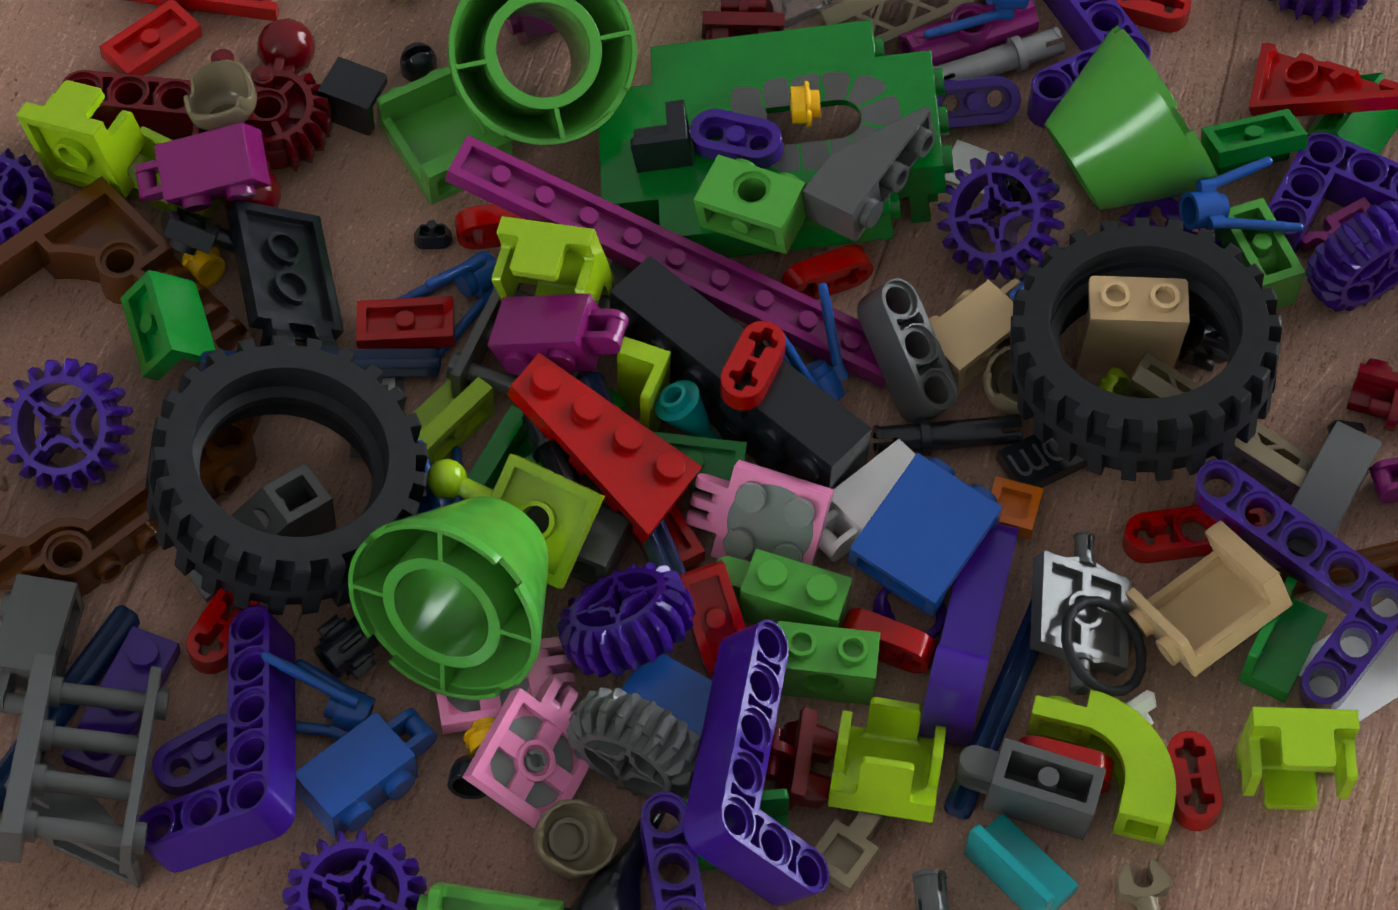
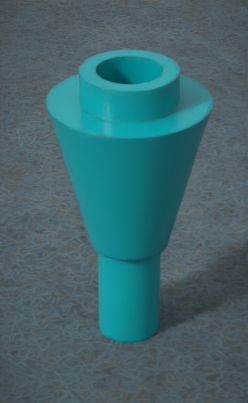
M680 380L663 389L655 404V412L660 419L689 436L720 439L710 426L699 389L694 382Z

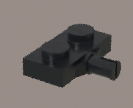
M167 202L161 217L163 236L170 238L169 246L189 255H195L197 249L209 254L213 245L235 254L230 231L220 228L219 224L215 223L214 225L213 220L195 212H185L182 207Z

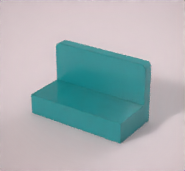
M1003 813L985 829L980 824H977L969 831L964 855L1022 910H1059L1077 893L1079 884Z

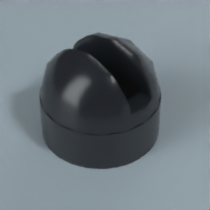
M414 42L406 46L400 57L401 73L410 82L425 77L428 73L437 69L435 52L429 45L421 42Z
M467 754L456 759L449 773L448 789L454 795L464 799L474 800L486 796L485 793L462 778L475 756L474 754Z

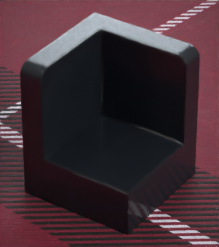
M338 57L317 90L318 96L328 98V103L331 104V122L370 136L375 128L373 106L388 83L387 75Z
M684 100L665 102L667 125L634 130V138L630 140L637 173L694 166L690 124Z

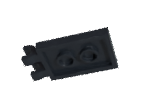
M235 200L227 210L248 324L250 328L261 329L263 332L260 347L270 346L272 336L287 335L288 345L296 346L295 341L304 342V347H306L307 338L322 341L321 349H338L336 340L344 332L320 216Z

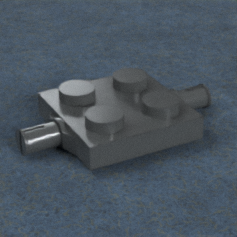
M1080 531L1073 535L1074 557H1063L1044 550L1033 558L1030 649L1061 658L1065 662L1067 660L1061 643L1062 620L1070 605L1082 597L1100 596L1117 603L1127 613L1130 610V603L1125 595V592L1130 589V578L1109 572L1095 562V535L1093 533L1089 534L1088 531ZM1086 607L1077 613L1072 624V642L1076 656L1085 670L1090 674V668L1115 676L1128 669L1129 632L1124 624L1110 611L1100 607ZM1070 666L1069 692H1075V695L1090 693L1091 689L1076 676Z

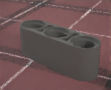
M894 278L864 296L858 304V318L901 416L908 422L915 424L917 418H928L930 420L952 407L958 399V387L915 288L906 280Z

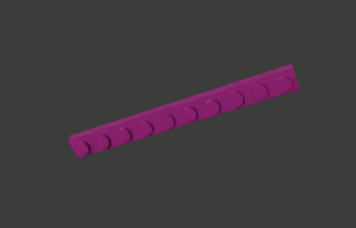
M467 135L447 171L446 182L527 220L595 229L607 258L634 270L647 257L652 256L723 313L748 325L763 320L773 322L780 326L793 346L832 364L820 301ZM832 307L842 362L846 370L883 388L886 383L860 321Z

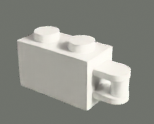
M900 439L896 440L834 489L819 548L832 562L839 560L849 552L853 542L916 455ZM834 530L840 535L839 538L832 533Z

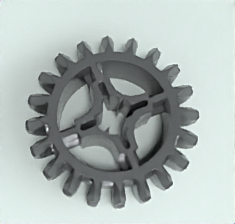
M602 687L598 691H589L586 697L576 706L566 730L569 736L567 742L571 748L575 749L574 754L577 758L586 761L590 765L589 769L595 770L602 775V779L613 782L617 785L618 789L624 788L631 791L634 796L641 794L649 799L652 795L659 792H672L683 799L691 788L700 744V737L697 733L687 729L688 724L686 721L674 717L671 710H664L656 705L655 700L647 701L641 698L638 693L630 695L620 688H615L612 691L609 688Z

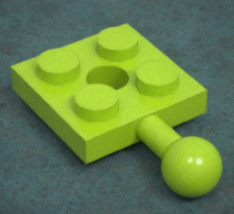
M511 453L494 490L472 479H468L464 467L452 459L437 461L431 466L427 475V485L430 491L441 499H453L458 496L464 499L482 496L493 497L512 504L525 514L533 507L539 506L543 508L549 517L548 528L542 534L549 552L547 584L557 589H564L605 497L600 493Z

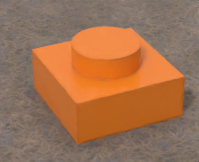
M995 476L991 493L997 498V504L1003 507L998 523L1019 528L1017 536L1030 540L1044 489Z

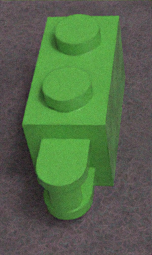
M755 549L751 562L731 556H724L716 560V562L720 560L725 562L744 621L756 624L763 620H771L775 623L785 621L841 627L850 604L852 577L760 549Z

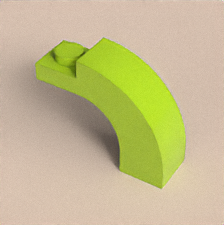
M1092 689L1090 690L1086 707L1076 705L1070 699L1062 696L1043 697L1036 695L1026 735L1042 736L1102 752L1111 757L1115 763L1113 777L1118 789V804L1112 834L1163 846L1171 826L1175 807L1176 778L1167 748L1151 724L1124 702Z

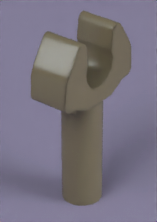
M1150 859L1146 869L1150 886L1139 887L1133 881V874L1129 864L1124 863L1115 886L1117 901L1132 904L1138 910H1160L1158 902L1161 897L1168 894L1171 887L1168 873L1155 859Z

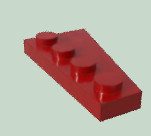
M541 353L535 356L510 386L507 394L510 399L550 441L556 440L570 456L568 462L581 476L586 473L605 496L604 501L615 513L620 510L634 526L632 532L643 544H645L694 482L697 474L702 469L701 465Z

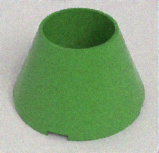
M460 0L449 29L448 61L452 79L460 97L480 122L492 131L510 140L529 145L551 146L582 138L598 129L610 119L632 84L637 61V42L631 17L622 0ZM520 16L538 18L552 25L562 35L570 52L571 69L568 81L559 95L536 97L526 94L514 87L504 76L498 63L496 44L499 31L506 20Z
M1119 26L1109 31L1044 123L1062 157L1099 211L1182 196L1185 192L1196 191L1197 180L1212 179L1218 176L1193 129L1189 130L1177 110L1178 104L1138 45Z
M472 497L385 524L372 532L358 547L350 563L348 590L351 605L366 637L369 638L374 634L392 655L388 662L407 678L429 690L453 698L482 700L498 697L502 690L508 689L515 684L518 686L529 674L538 658L549 568L548 547L536 524L517 507L493 497Z

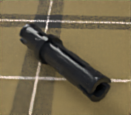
M1020 414L938 422H929L928 418H917L915 424L874 425L872 429L873 439L893 438V441L873 443V450L875 456H877L898 439L913 452H918L922 456H931L932 451L1014 444L1023 440V432H1002L1004 428L1023 427Z

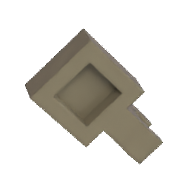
M859 811L849 827L835 819L814 847L823 855L827 863L829 883L847 895L851 894L879 854V847L872 843L871 840L885 823L884 815Z

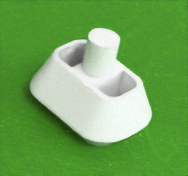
M1149 690L1142 691L1125 702L1151 725L1154 724L1148 713L1157 707L1154 692Z

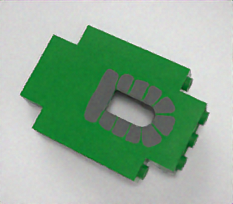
M871 20L650 47L652 84L630 87L614 114L598 128L601 198L727 258L777 251L699 226L693 199L715 160L699 155L692 145L694 166L637 173L630 140L634 138L633 132L639 128L667 125L665 102L684 100L690 125L698 114L709 109H722L767 119V114L791 111L790 86H804V81H808L810 90H819L820 107L844 105L855 109L861 116V124L849 136L784 145L781 158L774 165L763 168L775 173H790L801 181L806 182V186L830 155L924 106L931 109L933 131L935 132L934 144L930 152L924 158L919 157L909 170V176L904 187L898 193L893 192L885 202L877 223L872 228L867 227L855 242L806 217L789 251L894 239L892 220L901 219L899 198L909 197L912 223L931 221L929 203L938 202V193H946L945 174L954 173L951 144L941 145V135L950 134L947 106L937 107L936 97L946 96L943 68L933 69L931 50L885 56L883 37L874 38ZM714 137L711 140L719 141L721 137ZM758 147L755 150H761L766 147Z

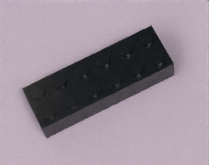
M652 256L647 257L610 290V309L619 310L629 318L624 336L670 351V384L680 380L694 382L699 389L710 424L718 430L723 440L747 442V454L754 458L758 466L835 489L867 464L872 428L785 360H783L764 399L758 406L751 410L741 411L726 405L720 394V378L722 370L744 328ZM763 343L760 346L755 345L754 357L760 358L767 346ZM747 372L743 381L740 384H735V389L742 391L746 385L751 386L752 374Z

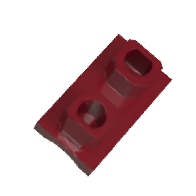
M721 0V11H703L702 38H706V40L783 31L785 29V13L766 12V0Z
M1370 358L1366 364L1360 363L1346 409L1385 419L1383 429L1393 432L1398 422V373L1393 372L1386 361Z
M805 707L800 710L798 720L787 722L783 729L775 727L765 778L768 781L776 780L774 789H788V812L795 805L819 809L828 801L831 778L810 771L811 760L827 764L833 759L837 747L838 733L816 724L818 711Z

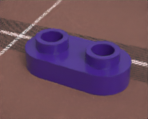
M984 76L944 81L945 95H954L957 100L956 107L952 111L947 112L950 128L1003 123L1013 118L1020 108V91L1014 82L1005 77ZM998 90L1001 93L1002 100L998 106L991 107L987 101L990 92ZM946 96L936 97L937 107L942 106V101Z
M709 109L698 114L690 125L692 145L695 151L705 158L715 160L717 155L734 160L742 158L752 162L757 167L767 168L774 165L781 158L784 151L780 128L774 122L767 119L722 109ZM714 137H721L719 141L711 140ZM758 147H766L761 150H755Z
M220 714L210 718L165 743L156 751L152 761V769L158 786L164 792L175 796H183L227 774V751H221L218 748L222 743L227 742L228 714ZM179 767L190 769L188 774L183 777L172 775L174 770Z

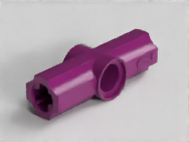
M1029 0L1026 9L1014 10L1012 20H995L930 39H926L923 36L924 31L995 10L994 5L981 6L976 3H964L953 10L951 18L900 34L898 45L901 54L931 50L933 66H937L985 51L987 48L1005 43L1007 38L1017 35L1022 37L1037 32L1039 20L1036 14V6L1032 0Z

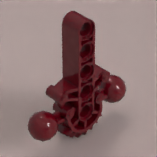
M290 18L278 19L269 23L263 28L258 37L257 54L264 66L256 67L251 73V78L257 92V104L255 110L245 122V124L261 130L271 186L255 189L256 195L254 197L240 201L278 208L281 200V186L271 172V169L289 167L297 172L300 166L299 161L313 163L315 151H324L326 138L330 137L332 130L330 118L332 117L331 104L328 103V98L318 96L317 90L321 84H316L312 73L296 75L308 68L314 58L315 40L302 22ZM227 49L216 50L211 56V62L226 59L235 61L233 53ZM92 70L75 71L63 80V82L70 80L102 89L105 99L91 116V119L103 121L107 130L119 113L125 110L133 113L140 128L144 126L171 140L206 132L192 123L185 108L183 97L185 95L190 96V80ZM227 197L221 198L225 208L228 210L234 201L227 200Z

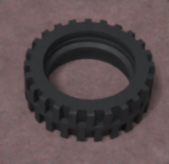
M1134 218V226L1117 227L1116 220L1100 223V232L1088 236L1085 230L1081 229L1070 234L1069 246L1063 250L1056 244L1052 245L1044 252L1043 268L1034 264L1031 265L1024 275V290L1017 289L1013 300V316H1011L1010 384L1012 393H1018L1017 409L1023 420L1034 417L1033 434L1042 443H1046L1051 438L1058 442L1057 455L1071 462L1075 456H1079L1087 460V471L1102 475L1105 467L1120 470L1121 480L1136 481L1137 472H1155L1156 481L1171 480L1172 470L1186 467L1189 475H1194L1205 464L1207 458L1215 456L1218 460H1226L1233 456L1235 439L1238 438L1242 442L1248 443L1256 434L1258 418L1265 420L1268 414L1272 393L1275 390L1280 353L1282 318L1281 315H1276L1278 300L1273 288L1262 290L1264 273L1257 264L1254 263L1245 267L1242 264L1243 251L1234 244L1230 243L1223 249L1214 243L1215 233L1201 228L1198 235L1183 231V222L1168 220L1167 227L1149 226V218ZM1091 276L1178 278L1188 281L1189 311L1202 318L1220 334L1229 348V359L1227 366L1217 376L1194 390L1163 398H1135L1103 390L1083 379L1061 357L1059 341L1062 333L1073 322L1087 313L1088 282Z
M287 335L272 336L270 346L256 347L254 339L250 338L238 341L236 353L226 356L222 349L219 348L207 355L205 369L202 372L196 367L190 366L181 375L179 392L169 389L163 399L161 416L155 419L145 490L149 491L146 506L149 520H159L156 539L163 550L173 546L177 549L175 567L184 576L195 570L203 576L202 590L212 596H215L219 588L234 594L232 605L246 610L250 600L268 604V611L273 615H283L285 605H301L303 615L318 613L321 601L333 598L337 607L351 602L348 590V573L350 563L358 547L379 527L417 515L425 490L428 475L424 472L428 459L427 443H417L422 427L417 414L412 413L405 416L403 413L407 397L398 386L388 391L381 384L384 372L374 364H371L365 371L353 363L356 353L342 347L338 355L321 350V340L307 338L306 347L288 345ZM278 414L305 418L333 430L356 449L372 476L371 496L360 517L332 532L308 537H288L265 533L249 527L230 516L208 494L201 482L199 469L204 446L218 431L246 418Z

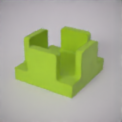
M70 80L64 81L56 93L50 96L44 106L25 102L16 117L50 179L85 188L102 176L123 198L128 196L135 186L128 168L146 142L132 112L122 110L107 130L103 121L91 119V116L105 99L102 89Z
M501 217L496 232L501 243V250L492 274V283L501 302L503 297L515 296L518 283L538 285L534 296L590 293L597 305L601 294L610 296L614 276L595 229Z
M873 697L870 700L867 725L863 728L851 726L853 712L842 710L828 806L933 823L944 753L946 727L936 725L934 739L920 737L918 731L922 706L918 703Z
M1253 706L1235 749L1236 770H1241L1243 796H1254L1262 778L1264 806L1267 809L1314 810L1318 803L1316 773H1335L1337 799H1348L1358 779L1355 739L1360 730L1358 710Z

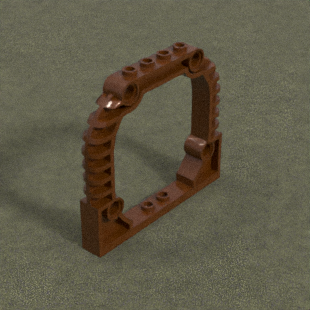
M102 176L0 245V297L44 267L55 279H79L98 282L101 284L102 292L108 300L122 305L120 298L148 270L192 280L196 283L216 350L219 348L222 350H236L238 341L253 338L243 323L203 283H200L186 266L182 265L175 258L173 248L168 245V241ZM254 416L232 423L218 431L206 442L200 458V479L213 500L220 495H227L233 492L241 484L243 478L254 469L257 457L253 435L258 428L261 416ZM229 444L238 445L232 449H221ZM146 478L88 520L77 517L57 518L42 525L26 538L0 534V590H12L16 575L24 574L77 583L82 597L99 585L115 580L122 573L124 567L142 553L147 554L154 551L160 545L156 539L159 520L150 521L146 506L149 491L145 490ZM69 561H80L77 565L73 567H62L65 563Z

